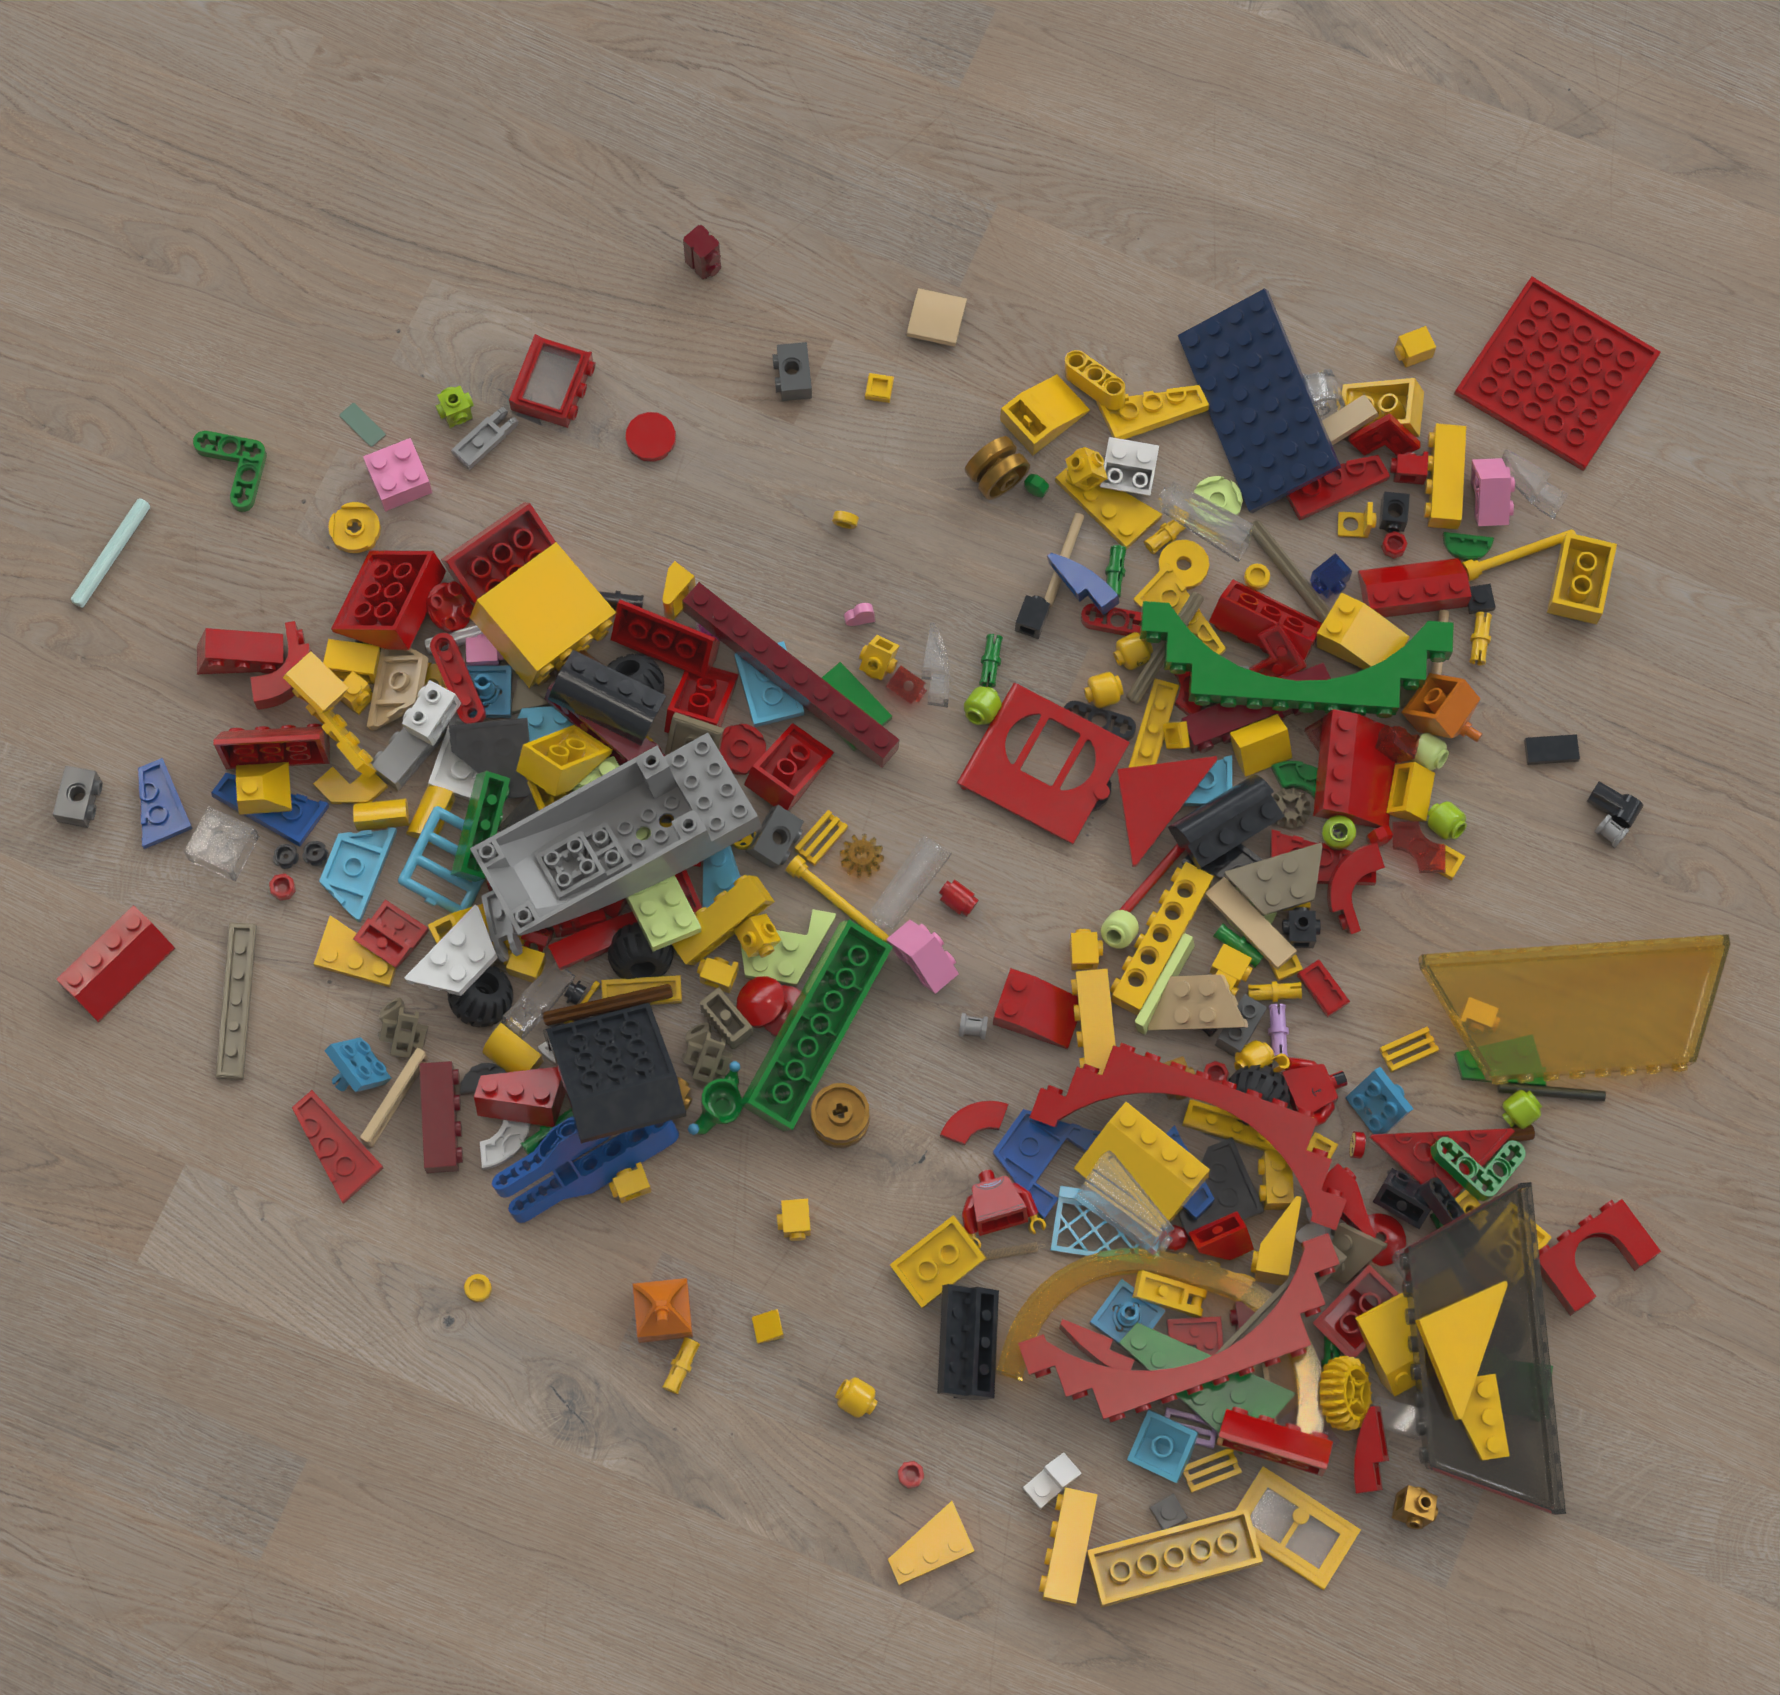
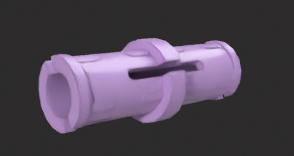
M1277 1004L1269 1005L1270 1028H1268V1035L1271 1036V1049L1274 1052V1056L1283 1053L1288 1057L1286 1035L1289 1034V1028L1286 1027L1285 1004H1279V1007H1277Z

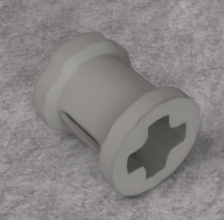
M1608 814L1594 832L1603 835L1612 843V847L1616 848L1627 835L1629 829H1623Z
M962 1013L959 1036L963 1037L964 1034L972 1035L985 1040L988 1017H970L966 1013Z

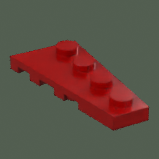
M1379 455L1348 460L1346 463L1340 464V469L1287 495L1286 497L1299 521L1389 480L1390 474Z
M1271 829L1270 858L1318 843L1304 840L1303 837L1280 833L1281 831ZM1322 843L1317 884H1328L1336 865L1351 851L1347 849L1333 850L1325 843ZM1376 871L1361 877L1356 885L1375 886Z
M313 1090L292 1107L343 1204L383 1169L379 1161Z

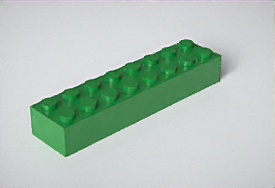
M850 919L839 923L740 1101V1106L783 1132L793 1130L893 946Z

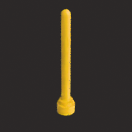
M1572 529L1489 559L1480 562L1471 559L1462 562V565L1467 572L1470 582L1478 579L1479 575H1482V571L1561 544L1567 532L1576 534V532Z
M797 855L785 869L793 878L795 876L798 879L803 878L862 928L888 943L886 939L889 935L809 871V866L806 865L807 861Z

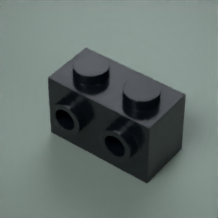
M1394 1168L1390 1170L1373 1200V1203L1418 1229L1421 1228L1431 1211L1421 1196V1184L1412 1180L1406 1173L1397 1171Z

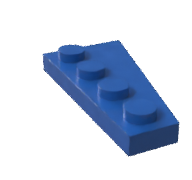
M225 773L211 792L212 797L238 811L236 775ZM291 794L292 811L243 815L300 847L329 808V803L321 800L319 802L313 801L301 794Z

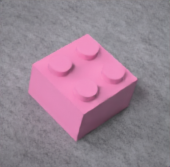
M411 438L363 456L367 471L385 511L432 493L429 479Z

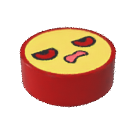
M1353 1131L1349 1148L1350 1158L1361 1159L1365 1152L1366 1136L1364 1132Z

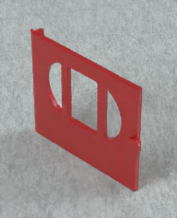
M1013 683L997 715L990 723L956 784L960 785L961 789H968L1073 845L1097 801L1104 800L1109 796L1110 790L1107 783L1130 742L1031 690ZM1040 715L1039 721L1014 764H1011L1005 748L1009 731L1020 720L1029 716ZM1048 720H1053L1080 735L1051 786L1021 771L1024 762ZM1090 741L1096 757L1092 774L1080 786L1069 790H1061L1062 784L1085 743Z

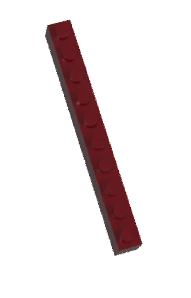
M700 582L682 600L684 613L881 768L897 752L900 739Z

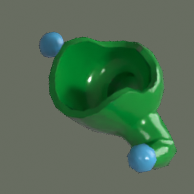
M732 1061L729 1064L730 1071L724 1079L713 1080L704 1088L701 1096L702 1113L694 1123L688 1126L689 1134L704 1135L716 1124H728L740 1116L743 1107L739 1105L742 1100L738 1090V1071L741 1069L739 1062Z

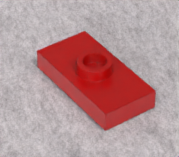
M1320 959L1297 974V977L1327 1018L1349 1004V999Z

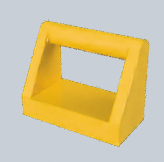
M676 561L668 568L662 598L664 617L672 621L683 611L682 600L696 586L695 576Z

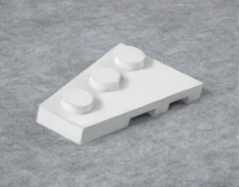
M456 713L449 725L464 724ZM448 725L428 786L442 787L453 791L455 796L470 800L475 777L478 773L451 752Z

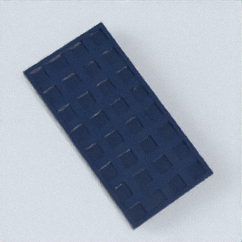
M1264 288L1178 335L1196 382L1200 385L1209 403L1208 412L1249 512L1254 513L1341 468L1267 289Z

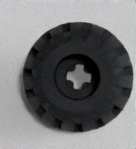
M633 653L626 654L624 657L620 656L616 660L611 661L607 666L662 694L664 692V675L662 670L654 660L646 655L637 653L635 655Z
M634 922L632 925L627 924L614 934L612 944L608 949V960L613 971L621 979L663 976L671 966L674 949L671 944L652 951L639 923Z
M489 966L461 996L451 993L447 994L449 1006L457 1018H461V1021L465 1024L471 1023L473 1027H487L497 1024L509 1013L513 1002L511 982L504 972H500V969L496 966Z
M1251 1065L1248 1068V1066L1238 1069L1228 1079L1229 1082L1237 1084L1236 1090L1246 1093L1247 1089L1262 1093L1261 1099L1272 1103L1273 1098L1289 1103L1287 1106L1289 1109L1291 1099L1289 1087L1285 1078L1279 1072H1274L1272 1067L1265 1065L1263 1068H1260L1261 1065ZM1236 1119L1237 1121L1243 1122L1245 1125L1249 1126L1244 1121Z

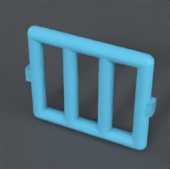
M436 806L433 808L398 878V883L425 898L424 902L429 905H438L454 913L472 906L485 879L470 882L451 875L450 870L422 856L428 842L456 856L458 845L437 835L433 831L439 819L462 831L464 820ZM419 865L465 890L467 893L461 905L412 880L411 876L416 866Z

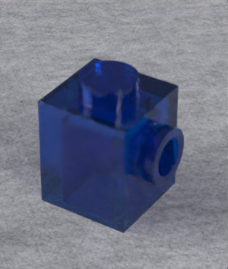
M1335 553L1312 571L1311 585L1318 594L1322 593L1327 599L1333 593L1336 596L1346 588V583L1350 580L1353 571Z

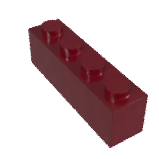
M452 1061L420 1063L424 1169L427 1174L459 1171V1163H463V1149L458 1147V1137H462L461 1121H457L456 1111H461L460 1095L455 1093V1085H460L459 1069H454Z

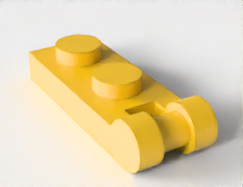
M1143 1270L1137 1273L1133 1298L1182 1312L1195 1318L1202 1317V1301L1206 1299L1207 1290ZM1189 1295L1192 1297L1191 1304H1187Z

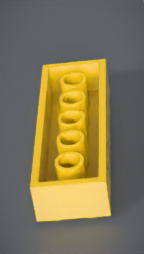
M1248 1507L1097 1547L1086 1552L1101 1608L1255 1567L1263 1562Z

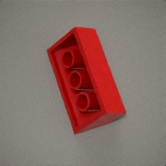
M1459 558L1358 571L1363 603L1384 618L1464 608L1468 606L1472 597L1468 575Z
M1234 579L1221 594L1209 620L1218 630L1228 631L1236 635L1242 642L1252 643L1260 647L1265 653L1267 651L1258 638V634L1281 621L1304 661H1306L1317 640V632L1323 624Z
M623 600L618 602L611 641L700 677H706L717 658L720 645L718 639Z
M133 905L56 980L99 1023L175 947Z
M1232 1407V1410L1226 1409L1216 1445L1323 1477L1333 1445V1441L1328 1440V1435L1317 1431H1312V1435L1301 1432L1302 1428L1300 1426L1286 1423L1285 1426L1274 1423L1275 1419L1264 1415H1259L1258 1418L1249 1416L1247 1410L1238 1407Z

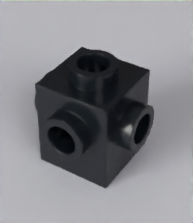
M1296 907L1293 910H1289L1287 918L1282 920V934L1287 935V941L1294 948H1314L1316 935H1320L1321 930L1320 919H1316V911H1309V908Z

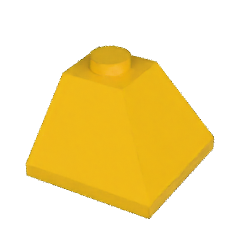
M289 762L236 766L239 815L292 811Z

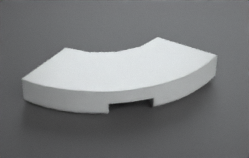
M503 1120L502 1126L494 1136L480 1142L482 1169L497 1167L511 1159L521 1149L520 1143L527 1139L531 1124Z

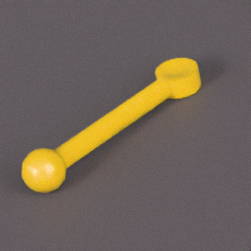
M595 981L581 1003L588 1002L594 992L599 989L601 983ZM574 1020L564 1022V1024L574 1022Z

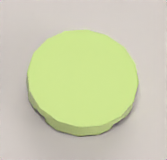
M1208 477L1199 482L1193 492L1191 501L1193 511L1198 519L1208 525H1227L1234 521L1240 513L1243 502L1241 491L1236 483L1224 479L1225 477Z

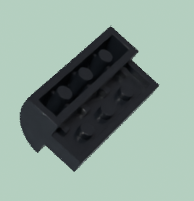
M572 650L554 682L548 700L642 746L665 701L666 695Z
M1252 775L1168 826V829L1179 847L1186 849L1197 869H1200L1285 816L1271 795L1274 793L1271 786L1262 777Z
M952 1284L942 1285L937 1394L949 1395L955 1399L988 1400L995 1398L999 1290L983 1287L969 1288Z

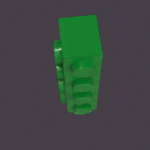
M489 771L476 774L451 875L473 882L485 879L486 876L470 848L497 834L498 827L503 819L502 810L504 802L509 795L508 786L510 778Z

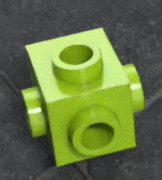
M460 385L448 387L437 395L439 404L435 405L441 420L446 419L449 428L473 419L471 407L474 404L469 392H463Z

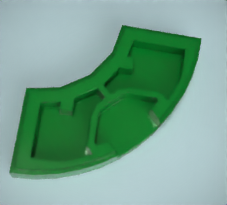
M1284 761L1271 766L1281 789H1300L1310 794L1315 800L1318 768L1301 761Z

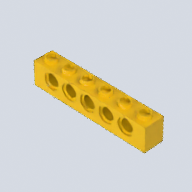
M1185 862L1182 869L1176 868L1170 880L1174 882L1170 891L1164 890L1158 902L1162 906L1158 913L1153 911L1146 923L1149 926L1146 935L1142 933L1139 935L1134 945L1137 948L1136 953L1133 957H1127L1122 966V970L1125 973L1121 980L1116 978L1110 988V992L1113 993L1112 1003L1138 1016L1202 902L1205 893L1208 891L1214 877L1213 875L1197 869V867L1188 862ZM1187 889L1191 896L1183 898L1179 896L1177 891ZM1175 911L1179 918L1170 920L1166 917L1165 913ZM1162 933L1166 936L1167 940L1157 942L1153 935ZM1150 955L1155 962L1150 965L1144 964L1141 961V957ZM1132 977H1137L1142 981V985L1133 987L1128 980Z

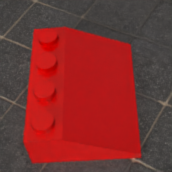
M523 502L446 555L441 561L454 581L460 584L461 589L475 606L477 599L545 551L556 541L531 503Z
M369 551L331 630L334 633L387 650H409L427 613L429 592L434 586L441 584L446 574V569L434 551Z
M1332 709L1323 717L1313 811L1314 817L1329 819L1333 816L1341 815L1351 819L1357 825L1373 828L1389 826L1390 814L1386 812L1395 768L1397 729L1360 714Z
M313 723L308 724L307 727L298 728L294 725H283L279 729H270V727L266 726L256 727L255 730L230 728L229 731H222L213 740L214 747L225 769H236L237 765L289 762V766L330 764L329 735L323 730L321 724Z

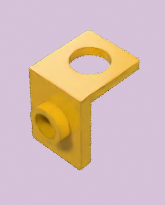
M1367 502L1364 513L1338 512V537L1368 538L1371 528L1376 527V513H1373V502ZM1348 518H1352L1357 521L1358 528L1354 531H1348L1344 528L1343 522Z

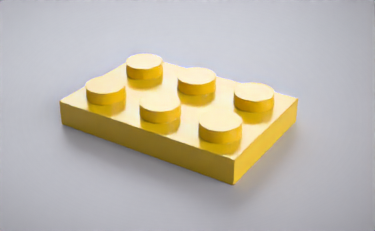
M953 1215L892 1262L890 1266L920 1307L924 1308L942 1294V1285H954L987 1258L956 1216Z

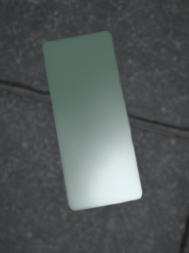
M352 403L340 413V417L371 447L386 435L355 403Z

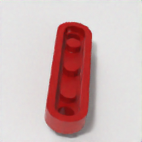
M448 633L435 635L430 642V649L447 690L455 693L461 702L457 709L459 718L464 724L483 722L486 717V711L457 642ZM449 645L447 651H441L443 646ZM477 711V715L475 717H469L471 712Z

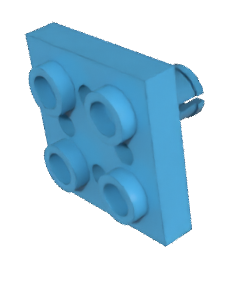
M467 666L483 705L489 704L485 708V718H511L512 667ZM477 711L471 712L469 717H475L477 715Z
M361 1037L330 1044L325 1050L326 1054L340 1071L332 1078L333 1085L339 1081L335 1087L340 1091H345L350 1085L355 1092L386 1085L392 1079L386 1071L384 1064L376 1058L369 1044Z
M1381 1067L1375 1069L1345 1097L1373 1134H1387L1413 1110V1107L1404 1097L1403 1088L1398 1084H1394Z
M1123 1279L1119 1281L1089 1323L1108 1338L1113 1339L1118 1345L1137 1322L1153 1329L1165 1313V1310L1159 1305L1133 1298L1134 1287ZM1116 1326H1117L1118 1330H1121V1328L1123 1327V1331L1118 1332V1331L1116 1330Z

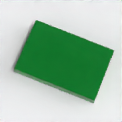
M841 662L822 677L823 680L882 726L892 719V715ZM840 736V737L842 738V740H843L853 751H855V750L857 749V748L854 747L851 743H849L846 739H844L842 736Z

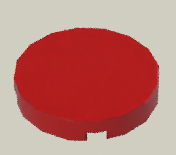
M646 412L637 415L630 421L626 429L625 439L629 451L637 456L638 459L655 462L664 459L673 450L676 443V431L673 423L666 416L657 412Z
M748 724L731 725L724 729L719 751L733 774L746 775L766 752V743L763 735L755 727Z

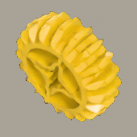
M1339 1356L1329 1359L1328 1363L1324 1364V1371L1320 1373L1321 1382L1318 1383L1320 1386L1318 1394L1321 1398L1319 1404L1323 1407L1322 1414L1326 1415V1421L1331 1424L1332 1428L1343 1431H1352V1429L1360 1428L1370 1405L1373 1404L1371 1401V1394L1373 1392H1371L1370 1388L1372 1382L1368 1379L1369 1372H1366L1365 1365L1361 1364L1360 1360L1354 1357Z

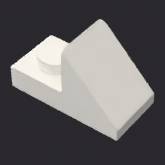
M1063 1452L1048 1463L1038 1475L1023 1487V1490L1041 1510L1082 1473Z

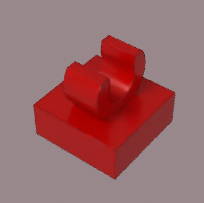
M544 928L522 935L521 939L526 940L523 946L530 948L531 943H535L538 946V951L543 953L545 946L552 940L554 930Z

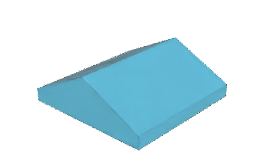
M1149 1409L1127 1460L1178 1483L1191 1458L1199 1432Z

